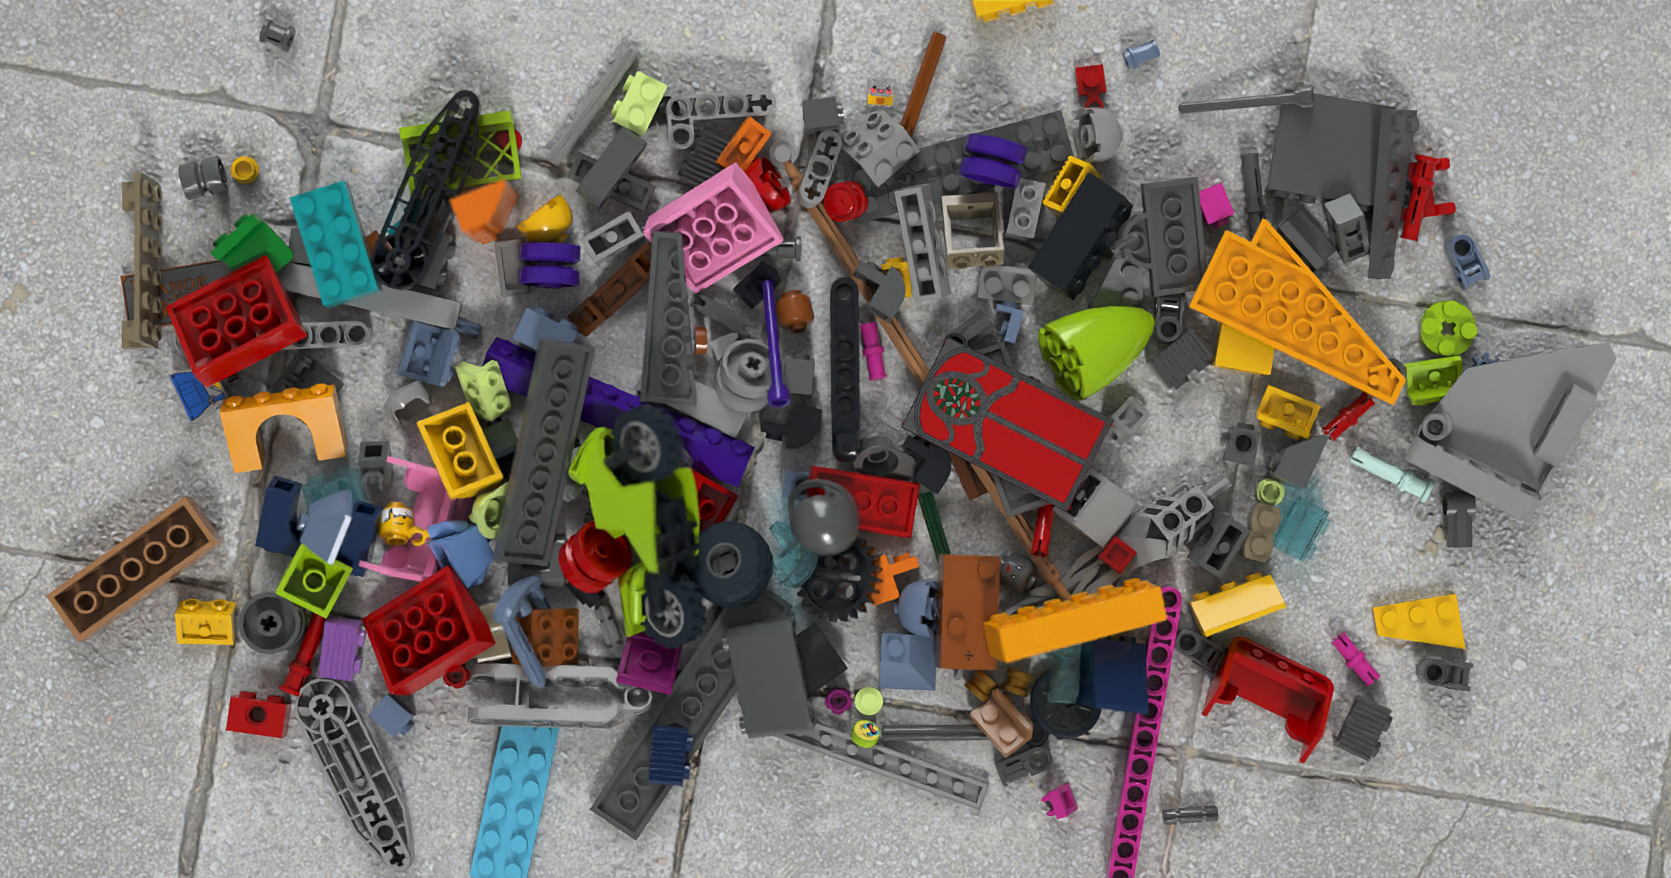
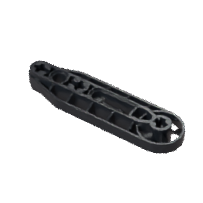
M462 90L457 92L422 132L375 244L371 258L375 276L379 282L391 289H411L421 283L427 275L454 211L452 204H450L445 217L437 214L445 193L448 191L455 194L453 199L460 196L476 159L481 103L477 95L471 91ZM469 99L472 107L470 109L465 108L463 112L460 103L467 102ZM455 114H458L460 117L462 115L467 119L466 122H463L458 117H454ZM455 124L461 125L462 132L460 136L450 138L448 133L450 127ZM436 125L439 126L440 129L432 148L423 147L427 135ZM474 127V136H471L470 134ZM468 139L473 140L472 154L466 165L459 162ZM444 140H447L452 145H456L455 149L444 144ZM421 150L428 152L429 155L419 176L412 173ZM447 151L450 159L449 161L444 160L442 162L438 156L440 153L445 154ZM457 165L466 169L455 191L448 188ZM410 176L417 178L418 181L408 202L401 199ZM425 185H427L429 187L426 188V193L423 197L420 207L416 212L418 214L414 224L410 223V221L420 200ZM433 188L437 189L422 228H420L418 224L421 217L425 215L431 196L434 194L435 190ZM399 202L406 204L407 207L398 228L391 226L390 223ZM435 217L444 221L435 243H432L426 239ZM388 228L396 231L395 234L385 237ZM408 228L419 232L417 238L406 234ZM407 238L412 239L410 247L404 250ZM386 242L390 244V246L393 248L392 250L389 251V249L385 245ZM424 243L433 246L429 256ZM403 254L406 264L404 267L400 265V269H397L398 264L394 261L396 257L401 258ZM424 257V261L415 262L414 258Z

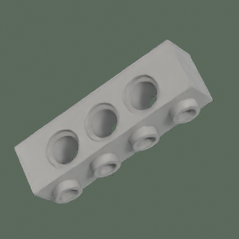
M931 183L901 188L894 193L915 303L942 299L951 294Z

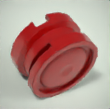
M850 180L831 185L826 190L824 196L826 213L837 222H846L861 217L868 207V198L865 196L864 187L860 183Z

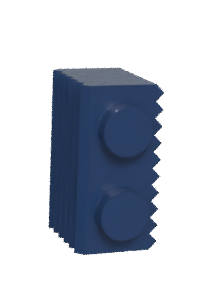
M654 725L648 783L683 786L684 779L689 780L691 763L685 762L686 751L692 752L693 735L688 734L689 727Z

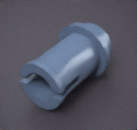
M1151 40L1133 49L1128 47L1122 55L1126 66L1136 69L1138 64L1160 57V51L1155 40Z

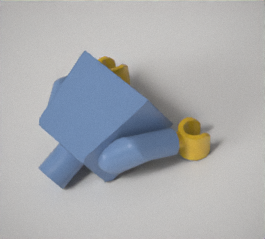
M454 520L429 525L426 530L419 526H413L408 530L409 535L421 533L419 539L411 541L415 546H421L426 538L430 537L431 540L427 543L441 569L451 566L467 591L482 584L489 564L494 560V553L489 545V542L494 538L484 537L480 533L477 524H468L464 520Z

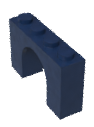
M278 476L273 477L266 487L255 546L264 548L271 553L278 552L291 557L294 556L301 545L300 530L296 528L298 523L297 506L302 483ZM357 499L352 505V518L335 559L353 568L350 576L364 577L368 569L359 566V562L361 560L372 563L383 507Z

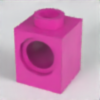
M1222 183L1200 191L1201 215L1204 226L1213 225L1214 229L1230 223L1228 217L1235 213Z

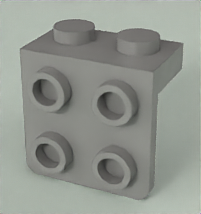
M877 109L875 112L870 113L854 130L849 131L842 139L841 147L861 166L877 187L920 152V149L906 130L882 109Z

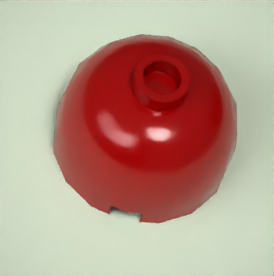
M761 156L753 160L744 173L753 182L769 213L776 212L790 204V191L788 187L782 189L778 179L783 178L778 170L765 157L761 159Z

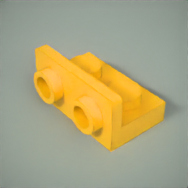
M187 599L180 601L175 612L177 644L234 645L236 640L234 613L237 608L236 602H228L224 599L214 601Z

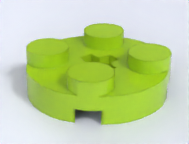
M1453 300L1431 305L1424 311L1420 319L1419 338L1423 346L1435 355L1443 357L1459 355L1471 346L1474 337L1477 335L1473 314L1467 307ZM1444 321L1447 324H1453L1454 328L1452 331L1454 333L1452 336L1441 333Z

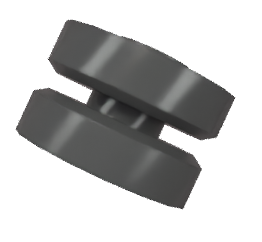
M275 591L255 595L245 603L239 614L238 627L242 639L249 648L263 654H275L292 649L302 640L307 629L308 618L304 607L276 594ZM272 617H275L273 621L277 622V627L271 625L270 620Z

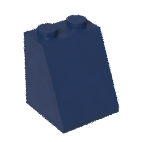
M1110 635L1082 642L1074 703L1098 709L1148 715L1146 645L1136 643V637L1119 635V641L1110 640Z

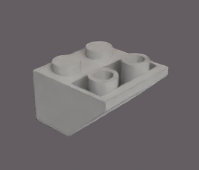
M1090 467L1071 503V508L1066 512L1054 506L1053 511L1060 520L1104 549L1137 506V503L1109 479Z

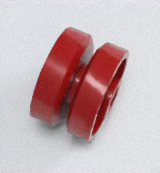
M595 520L586 523L576 534L563 543L559 549L558 561L562 573L574 587L586 593H598L607 588L615 579L628 570L631 565L632 552L624 535L614 538L605 529L596 528Z

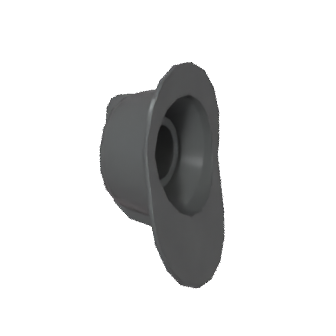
M877 436L860 440L859 454L856 455V461H853V467L858 473L904 481L914 477L917 471L915 459L909 454L896 449L890 439Z

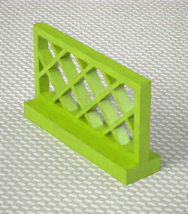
M510 110L480 115L478 137L485 142L478 150L473 165L478 160L489 170L482 179L475 180L468 175L470 181H466L463 188L493 184L503 179L506 182L522 179L514 128V114ZM459 118V119H461L463 122H466V120H467V119H465V118ZM430 123L399 128L406 169L412 159L410 146L418 144L422 132ZM455 124L450 127L448 132L450 138L460 136L462 132L461 125ZM436 125L427 135L423 144L426 148L431 149L426 143L434 142L440 129L439 126ZM474 127L471 131V136H474ZM508 130L510 141L502 150L493 144L491 140L497 132ZM491 133L487 139L482 136V134ZM488 144L501 153L492 166L479 158ZM510 147L512 151V157L507 154ZM464 148V151H465V152H467L469 155L472 154L471 151H469L468 149ZM429 153L426 154L421 163L416 161L415 164L418 167L415 171L413 169L412 173L418 175L421 169H423ZM439 154V157L441 159L449 161L450 156L448 159H446L444 156ZM504 156L513 161L514 174L502 175L495 170ZM456 167V170L462 174L455 183H451L448 186L452 190L458 188L464 171L459 167ZM492 172L498 175L495 177H489L492 174ZM410 176L408 182L410 195H412L416 182L415 177ZM424 188L422 195L426 193V188Z

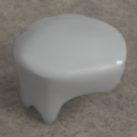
M417 380L395 391L387 399L383 408L401 425V419L409 420L428 407L432 400L421 381Z

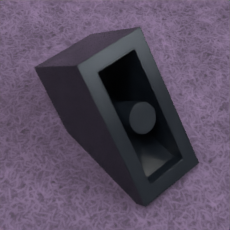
M498 417L492 422L485 423L487 428L482 431L496 462L514 455L518 438L509 419L502 420L501 417Z

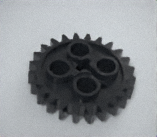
M857 535L853 544L846 550L830 555L831 561L826 568L824 560L828 555H818L806 549L802 550L806 558L805 560L797 559V562L802 565V569L795 570L794 573L800 575L801 579L794 582V585L802 587L797 596L806 597L802 605L806 607L811 606L809 613L814 615L819 613V619L826 620L828 618L829 621L835 623L838 618L842 622H847L848 615L854 619L858 618L857 610L864 613L867 612L866 602L875 603L871 595L872 593L880 594V591L875 588V584L882 583L883 580L877 578L876 574L883 571V568L875 566L880 557L871 556L875 548L866 546V539H858ZM855 557L857 563L855 568L851 570L849 564L852 558ZM824 572L836 575L842 573L848 576H860L861 579L859 581L841 578L832 579L829 577H817L816 573ZM826 583L827 591L824 595H821V586ZM852 585L853 593L847 598L846 590Z

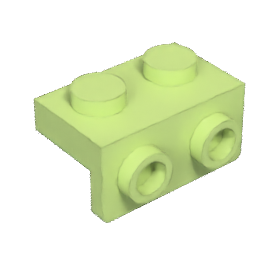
M637 71L635 77L629 75L622 89L627 92L623 102L616 101L610 114L615 117L613 124L626 127L643 137L668 85Z

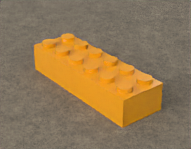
M1132 578L1123 581V586L1115 588L1114 585L1101 586L1097 588L1098 592L1088 595L1087 592L1072 594L1070 600L1062 602L1061 599L1048 600L1044 602L1045 606L1035 609L1034 606H1026L1017 609V614L1008 616L1007 613L992 615L990 621L983 622L990 656L1007 663L1167 620L1161 588L1151 584L1149 581Z

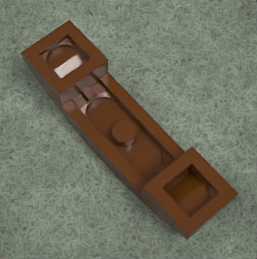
M649 241L638 249L628 259V262L595 293L586 298L567 316L573 324L579 327V331L585 337H588L649 281L652 244Z

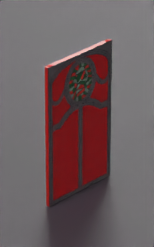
M947 336L914 403L902 422L901 428L1067 512L1071 508V503L1110 427L1113 426L1114 420Z

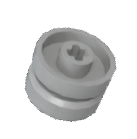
M753 339L735 341L727 347L715 373V391L727 406L737 411L753 412L761 410L768 405L767 391L769 386L772 385L768 345Z

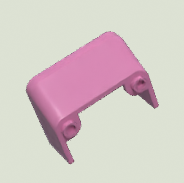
M390 456L387 457V462L407 467L404 477L405 485L409 490L418 492L413 508L414 526H419L426 530L429 525L443 521H468L474 497L450 499L435 467ZM415 533L408 540V543L403 546L391 545L388 547L383 555L381 564L361 560L359 562L361 567L388 576L419 582L441 570L427 543L431 540L430 537L426 538L421 546L412 544L411 541L419 539L421 533Z

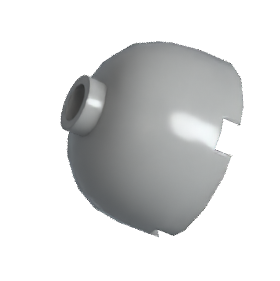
M1098 107L1080 109L1075 116V120H1080L1079 128L1073 129L1074 144L1078 157L1080 159L1085 158V162L1089 164L1109 160L1116 154L1121 141L1124 139L1122 125H1119L1113 113L1106 109Z

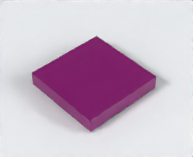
M643 633L627 637L616 682L671 695L682 646L675 649L674 647L670 649L664 648L663 644H656L653 637Z

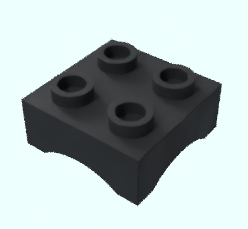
M815 622L794 637L798 639V650L808 697L848 669Z

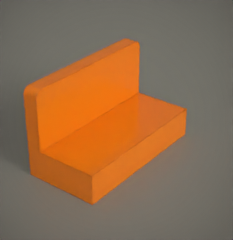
M747 116L715 163L726 169L736 162L745 171L772 133L753 118Z

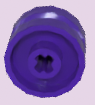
M968 134L964 150L975 157L963 158L958 174L985 184L1018 188L1022 173L1010 165L1023 164L1028 148L999 137Z
M563 243L519 244L518 258L523 262L536 264V266H524L518 269L519 285L536 286V288L546 289L580 286V272L575 268L563 267V265L576 264L580 261L581 246Z

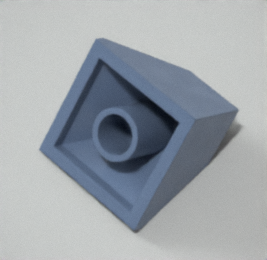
M344 489L309 504L306 514L301 513L296 529L300 530V542L331 565L334 563L352 518V490Z
M881 632L879 688L935 691L936 634H934V637H922L912 633Z

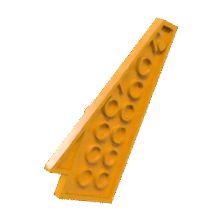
M1261 219L1251 242L1232 232L1224 231L1188 307L1383 402L1394 405L1406 379L1267 220Z

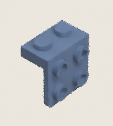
M411 320L397 375L444 387L446 382L450 381L453 374L452 360L454 355L458 353L461 343L460 339H458L459 332Z

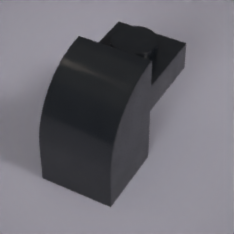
M795 404L790 426L763 420L760 431L766 433L765 438L782 442L783 436L788 437L787 449L801 448L810 443L816 436L823 409Z
M908 435L902 446L925 460L914 480L938 494L951 472L952 462L949 452L936 445L931 450L928 448L930 442L916 435L914 438Z

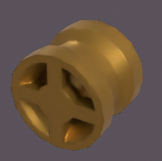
M1008 667L1006 671L1008 677L1002 683L1001 689L1027 697L1029 693L1027 687L1033 681L1034 676Z
M976 670L974 672L975 676L972 680H967L964 686L985 703L988 700V694L998 688L999 685L982 670Z

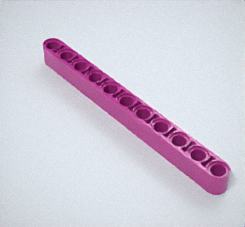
M1170 586L1161 587L1162 594L1171 591L1175 596L1174 603L1169 607H1165L1170 629L1166 634L1160 635L1156 630L1157 622L1149 624L1145 644L1147 678L1151 675H1158L1160 678V685L1157 689H1148V703H1153L1156 711L1151 717H1144L1142 714L1133 713L1106 868V878H1112L1113 874L1118 870L1126 871V878H1134L1182 605L1180 592ZM1156 647H1162L1165 651V657L1160 662H1154L1151 658L1152 650ZM1143 730L1149 731L1151 735L1150 742L1146 745H1139L1137 742L1138 733ZM1138 758L1144 759L1146 762L1145 769L1140 773L1133 772V761ZM1133 786L1140 787V797L1134 801L1127 798L1129 788ZM1133 814L1136 816V824L1133 827H1123L1122 820L1125 815ZM1123 842L1130 843L1132 848L1131 852L1126 856H1121L1117 853L1118 846Z

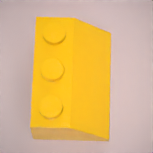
M469 402L416 422L450 499L476 497L502 486L503 475Z
M1257 571L1245 576L1247 580L1245 582L1236 584L1235 580L1219 585L1220 591L1212 594L1209 593V590H1205L1192 595L1194 600L1187 603L1198 633L1203 636H1209L1286 608L1285 602L1271 575H1262L1261 571Z

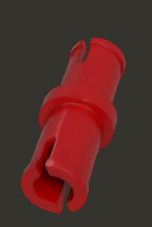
M1360 393L1347 407L1343 406L1339 409V414L1325 427L1321 428L1326 436L1330 435L1329 440L1334 442L1350 426L1354 427L1358 423L1357 420L1375 405L1371 397L1367 400L1369 396L1367 393Z

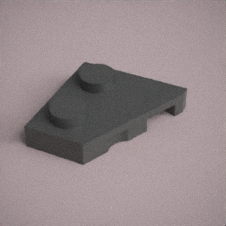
M1122 254L1113 255L1107 266L1106 274L1102 276L1097 285L1099 289L1095 297L1088 303V309L1106 306H1130L1143 309V268L1129 263Z

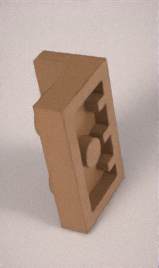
M996 688L992 691V697L970 712V718L1001 754L1007 758L1032 739L1033 723L1025 713H1019L1014 707V701L1006 692L1002 693Z

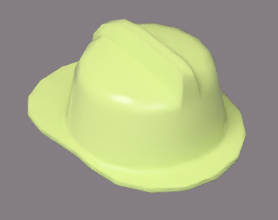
M509 482L494 492L482 493L474 501L469 518L478 525L480 533L486 538L498 537Z

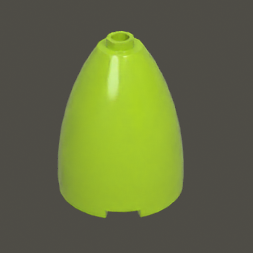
M1106 306L1082 310L1058 318L1039 329V349L1043 361L1049 360V365L1057 376L1054 378V382L1066 396L1076 401L1085 400L1113 382L1136 360L1153 333L1155 320L1149 311L1130 306Z

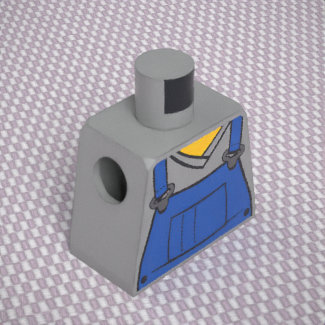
M191 368L168 374L191 424H198L219 410L222 402L232 397L229 387L242 381L240 373L237 372L206 388L193 375Z

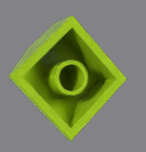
M301 543L277 584L275 593L327 619L353 568L336 559L333 565L328 564Z

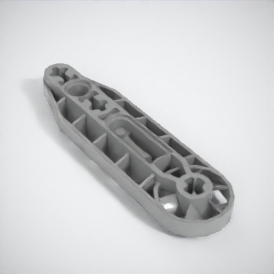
M331 678L312 680L301 688L299 697H296L295 712L297 720L354 833L390 870L394 872L405 871L412 865L415 857L407 805L351 693L345 685ZM313 683L316 684L321 694L315 696L311 687ZM336 685V686H338V689H337V691L335 692V694L333 695V694H331L330 692L332 691V689H333L334 686ZM328 701L330 705L326 708L327 713H325V710L320 711L318 708L322 702ZM300 703H309V707H300ZM353 709L357 720L349 723L348 720L352 715ZM357 722L360 723L370 745L364 748L361 747L351 725ZM342 728L344 735L334 739L331 733ZM310 732L321 734L322 737L314 741ZM346 738L348 739V741H349V743H350V745H351V747H352V749H353V751H354V753H355V755H356V757H357V759H358V761H359V763H360V765H361V767H362V769H363V771H364V773H365L364 776H361V775H363V774H362L361 770L359 769V767H358V765H357V763H356V761H355V759H354V757H353V754H352L351 750H348V749H347V747H346V745H345V743H344V741H343V740H345ZM321 740H324L334 760V763L328 766L316 745ZM340 742L344 750L343 755L347 759L354 777L358 779H353L336 743ZM372 747L382 767V770L374 773L364 753V750ZM334 765L337 766L347 788L339 791L328 769ZM383 772L395 795L389 798L386 797L376 777ZM348 790L360 812L354 816L351 815L341 795ZM396 797L403 811L404 822L399 823L389 803L390 800ZM372 802H378L380 804V808L377 809V812L375 810H369V806L372 804ZM386 815V819H383L377 824L375 823L376 819ZM362 816L372 838L368 840L358 829L354 821L355 818ZM382 825H388L393 829L392 839H386L381 835ZM404 825H405L406 835H405V833H404V831H403V829H402V826H404ZM396 840L399 841V844H397L395 847L393 846L391 849H388L387 846L391 845ZM372 841L375 842L377 848L371 843ZM397 853L405 854L406 858L402 862L394 860V856Z

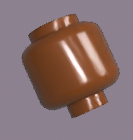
M791 290L782 293L780 299L775 304L779 325L783 329L790 330L793 334L806 331L807 326L814 321L815 316L811 299L807 294H803L801 290Z

